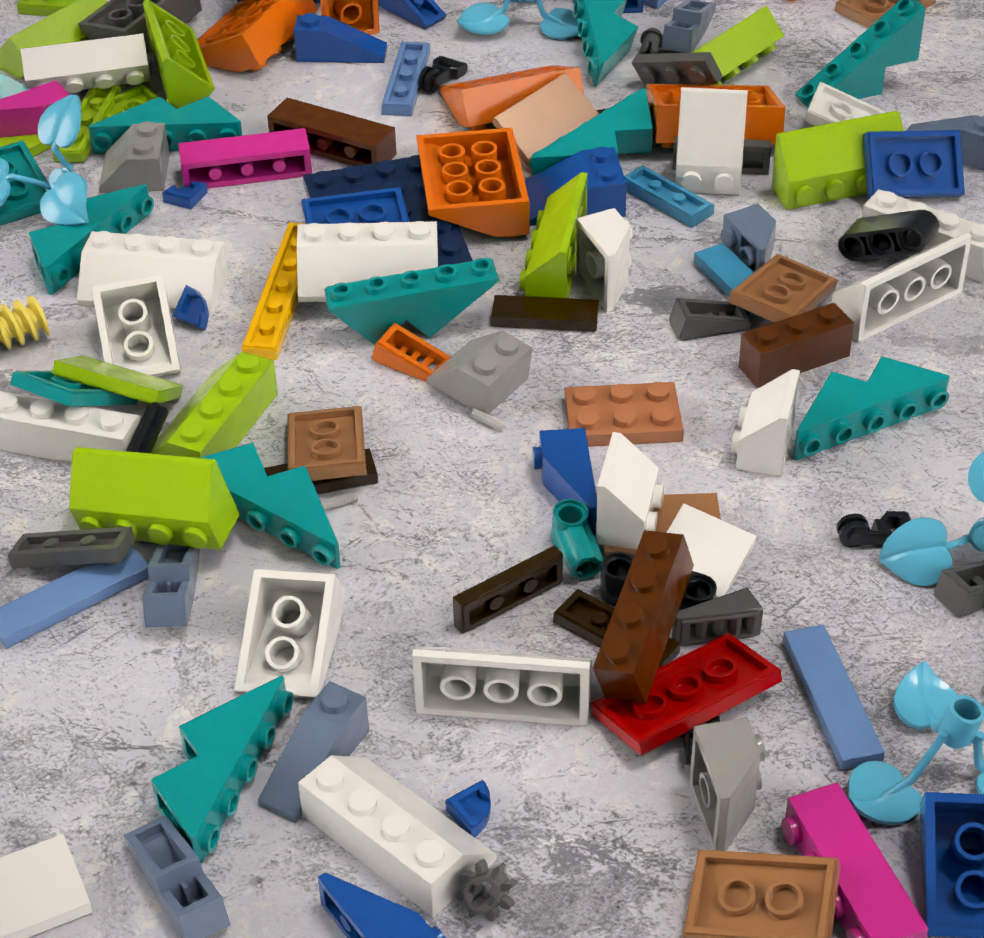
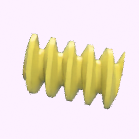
M33 296L26 298V308L19 300H14L12 302V312L7 305H0V342L3 343L7 350L11 349V338L14 337L22 346L25 345V334L27 333L31 335L34 341L39 340V329H43L47 336H50L45 314Z

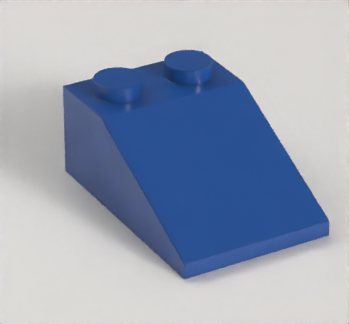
M596 147L594 149L582 150L526 179L525 184L530 201V226L537 225L538 211L544 210L547 197L581 172L588 173L587 215L615 208L622 217H626L627 183L615 147Z
M925 792L920 802V839L925 923L929 928L927 937L984 938V794Z

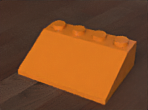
M239 1L197 39L206 65L238 73L249 69L252 72L262 69L267 65L266 60L282 51V44L294 39L297 15L315 14L318 11L314 1Z
M549 65L439 86L441 96L459 125L470 127V131L489 129L488 123H492L494 117L564 73L568 75L584 95L580 67Z
M647 84L646 86L653 127L652 136L655 143H660L661 147L674 148V136H678L681 87L748 90L744 139L771 141V148H773V145L776 143V134L783 133L785 106L768 85Z
M513 128L416 135L429 216L494 237L530 235V201Z

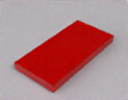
M727 633L658 668L646 704L609 699L603 696L590 703L591 714L642 756L688 732L694 726L701 725L782 682L781 669Z

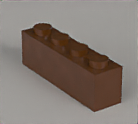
M288 97L267 115L269 132L305 128L310 154L351 166H359L391 160L397 154L395 127Z
M644 530L592 668L605 698L646 704L694 567L684 534Z

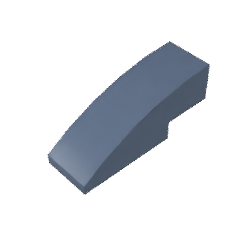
M686 0L673 9L672 20L664 25L661 49L691 53L705 34L715 12L716 3Z
M171 544L157 545L148 565L149 583L143 594L145 627L187 626L194 601L200 549Z
M166 815L124 834L125 841L148 885L181 938H207L231 926L221 894L204 874L199 857Z

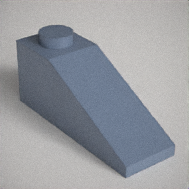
M971 115L911 124L906 130H960L963 165L984 171V116Z
M331 681L326 684L302 714L258 798L259 806L294 823L302 816L298 782L331 755L350 756L369 733L366 697Z

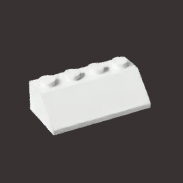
M143 34L20 49L25 83L30 89L55 80L69 93H77L84 89L92 88L108 89L113 85H138L151 81Z
M879 189L863 205L862 218L920 209L932 212L939 221V231L922 251L954 237L969 233L972 236L965 277L984 283V224H977L960 218L953 213H945L928 207L924 203L914 202L899 197L892 192Z
M437 221L298 224V302H327L324 289L337 283H349L376 276L383 277L401 274L410 270L418 271L438 267Z
M92 231L81 252L77 304L79 306L95 307L92 287L162 274L171 313H174L185 285H188L202 294L208 306L209 316H212L229 275L224 242L210 241L208 239H184L173 236L158 237L142 234Z
M965 233L939 243L834 292L832 303H835L854 322L852 339L857 343L961 293L972 236L969 233Z
M0 391V450L72 463V452L75 447L126 451L142 416L87 406L69 407L53 400Z
M420 646L413 649L412 653L416 713L588 726L593 659Z
M331 755L298 782L303 817L433 918L464 890L466 884L459 879L463 872L471 871L476 875L475 863L479 860L485 859L488 867L497 860L495 852L366 757Z

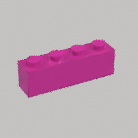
M305 128L178 143L184 187L191 186L190 182L192 181L207 183V189L298 178L303 177V175L312 174L310 147Z
M836 782L788 797L785 818L781 822L783 834L787 842L791 846L795 845L801 856L839 859L841 870L834 919L840 921L846 932V938H927L929 928L839 783Z

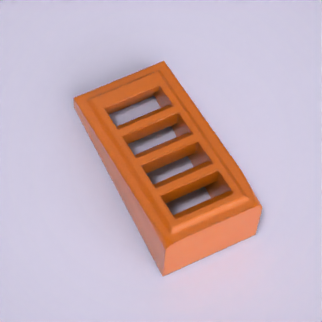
M396 323L376 342L372 355L374 361L426 382L428 376L451 358L448 354ZM419 357L425 359L422 363L417 361ZM432 362L439 364L434 371L428 368Z

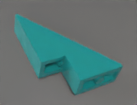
M573 0V16L578 21V36L582 37L583 41L582 53L588 62L587 74L591 76L593 86L595 87L631 50L639 26L622 18L627 0Z
M899 0L819 73L796 92L795 96L808 109L820 82L857 99L882 94L886 67L918 60L926 8L918 0Z
M646 88L628 95L625 99L605 109L596 117L582 123L578 128L559 137L555 142L540 151L533 153L528 161L529 167L532 168V176L582 150L594 149L596 147H615L617 156L618 154L651 153L653 127Z
M209 96L178 109H175L163 98L157 97L88 126L94 154H105L132 124H140L146 121L165 123L169 151H179L178 143L242 136L241 121Z
M147 184L87 198L86 209L89 223L75 226L55 225L29 232L34 260L49 295L57 292L80 272L81 252L92 231L126 234L152 212L154 200L148 194Z
M479 258L474 261L458 264H444L435 268L418 271L410 270L401 274L383 277L376 276L349 283H337L327 286L324 291L329 311L375 345L394 323L401 325L406 320L431 338L500 280L493 259Z
M881 356L867 382L831 371L796 431L793 459L799 460L812 456L823 450L845 444L853 439L942 408L949 399L947 388L950 376Z
M254 443L200 457L216 460L240 514L238 518L246 521L253 529L260 532L265 531L280 539L287 547L297 548L311 555L318 563L324 566L330 565L336 569L341 568L339 543L306 466L267 476Z
M283 675L180 725L179 730L183 751L188 761L151 779L158 810L162 816L166 815L199 857L200 863L203 862L208 852L212 853L215 850L223 823L227 817H232L236 812L239 794L245 783H250L254 779L258 768V760L264 749L268 750L272 746L276 735V727L281 718L287 717L291 711L294 695L293 692L286 690Z

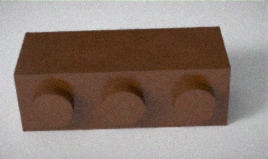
M831 303L742 333L738 367L759 388L792 369L800 370V373L849 357L854 322L835 303Z

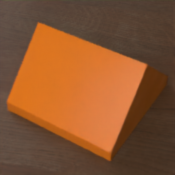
M320 0L321 16H329L369 35L380 33L378 0Z

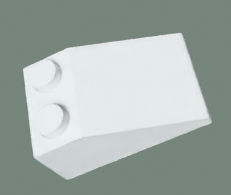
M681 87L676 184L692 193L740 195L748 90Z
M162 274L92 287L104 362L155 377L181 372L170 304Z
M254 569L234 688L236 693H247L281 675L285 679L286 690L293 692L296 698L315 699L320 693L340 630L345 588L335 574Z

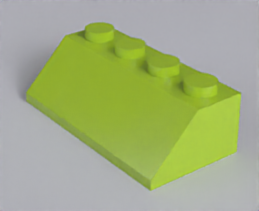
M77 0L9 37L0 48V70L22 79L24 78L20 49L91 40L80 29L79 23L106 4L107 1Z
M145 0L143 7L148 40L153 52L152 56L155 58L157 71L162 80V86L167 95V102L175 109L210 96L215 87L194 29L152 1Z
M766 5L693 52H711L723 75L722 77L727 81L741 72L738 66L742 65L743 69L757 62L759 60L758 53H760L761 57H764L777 48L775 42L785 35ZM719 80L718 84H699V85H722V82H721V80Z
M896 110L776 134L771 189L786 210L868 194L863 134L866 132L904 131L900 113Z
M579 173L548 196L544 210L538 211L537 229H533L531 249H528L526 253V270H521L519 289L525 291V296L569 298L576 272L577 218L587 216L588 173Z
M240 352L215 369L157 438L150 454L200 458L237 447L278 395L274 360Z
M75 447L72 452L69 509L80 530L132 526L136 541L152 542L161 545L190 546L197 549L221 550L240 515L215 459Z

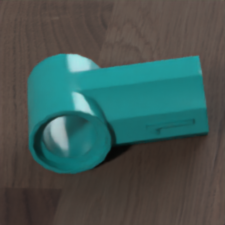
M564 499L559 501L553 508L551 541L563 553V559L571 577L578 578L580 582L594 579L595 575L601 572L603 556L588 523V508L579 500Z

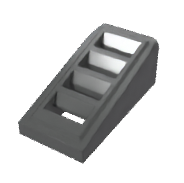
M676 298L669 318L677 339H690L749 329L751 325L745 310L727 301Z
M984 561L942 570L934 595L956 617L966 616L984 608Z
M748 587L678 611L672 627V639L680 642V646L709 643L727 633L736 639L760 635L763 608Z

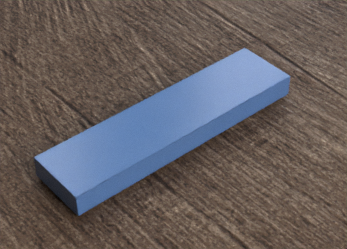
M401 42L381 105L382 115H413L420 91L418 85L419 76L422 69L427 66L431 53L430 43Z
M132 546L122 562L113 565H103L102 563L87 564L1 606L0 642L5 648H8L148 578V563Z
M824 624L785 631L783 644L840 769L856 768L864 762L873 760L883 762L885 751Z

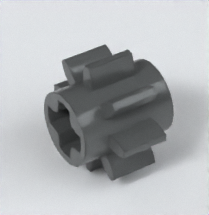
M481 859L475 863L476 875L471 871H465L459 876L461 882L466 884L464 892L456 898L459 901L465 900L470 908V918L474 917L477 913H486L488 920L492 922L499 917L500 911L498 906L509 910L516 903L508 894L510 889L518 884V881L508 879L507 875L503 872L505 870V863L502 862L496 868H488L485 859ZM484 882H488L491 885L489 894L492 897L490 898L483 895L485 891Z

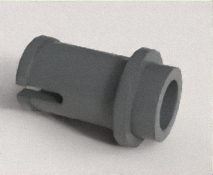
M649 28L642 32L640 37L642 45L638 54L658 53L663 38L660 30Z

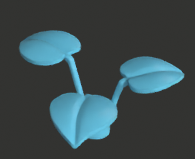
M504 0V4L500 9L491 3H476L465 9L460 18L457 19V23L467 31L481 35H491L503 31L509 25L510 19L504 14L507 12L510 2L536 1L540 15L544 19L540 23V30L543 34L557 40L578 36L577 18H574L573 11L565 8H555L548 14L544 9L542 0Z
M69 95L50 105L42 114L38 124L40 141L45 145H52L51 150L61 162L63 168L54 169L49 175V182L14 173L8 174L9 164L6 160L0 158V207L5 203L10 194L11 187L9 181L16 180L49 189L44 193L40 201L41 214L47 221L66 226L89 223L86 209L87 181L81 175L72 172L74 166L67 162L59 150V146L62 148L70 147L79 134L81 102L78 95Z
M984 451L975 458L968 472L970 490L981 502H984ZM927 517L910 520L898 527L887 538L879 555L880 562L906 582L918 586L934 585L938 583L942 570L952 567L953 559L948 549L971 543L976 550L984 552V517L975 521L969 534L946 542L947 530L941 521Z
M923 661L909 671L901 680L894 694L893 707L898 717L906 725L914 729L930 727L933 732H939L937 738L911 774L905 779L894 766L873 760L857 766L851 773L848 781V800L853 808L865 818L879 824L902 825L912 821L919 815L920 802L923 797L911 785L916 782L943 743L954 749H961L973 743L974 766L978 771L982 772L978 776L975 785L978 793L984 794V761L982 754L984 733L978 731L984 719V707L979 701L970 696L958 695L934 673L926 661Z

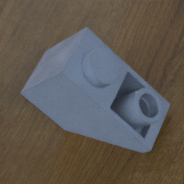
M759 204L724 214L723 230H721L720 234L721 241L755 272L770 260L774 249L776 220Z

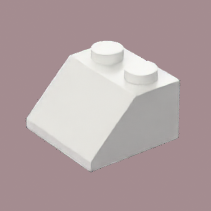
M615 208L577 218L576 275L596 300H599L600 305L606 312L613 311L628 283V271L632 264L629 253V243L633 236L632 228L629 221L624 220Z
M792 369L751 393L748 407L741 406L738 418V428L741 431H734L731 444V453L737 454L736 469L782 476L794 427L800 370Z
M618 432L612 433L597 485L596 542L600 545L637 550L644 530L656 531L658 512L653 511L654 508L661 509L665 486L658 484L659 468L624 435Z

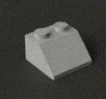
M146 121L140 124H132L106 151L99 184L100 193L114 192L142 184H147L148 191H164L170 156L165 123Z
M505 331L472 339L428 376L427 383L471 410L476 408L486 414H490L528 379L533 347Z
M747 717L694 726L689 784L712 848L717 851H726L754 810L756 790H761L762 788L759 765L761 761H765V747L761 735L753 733Z

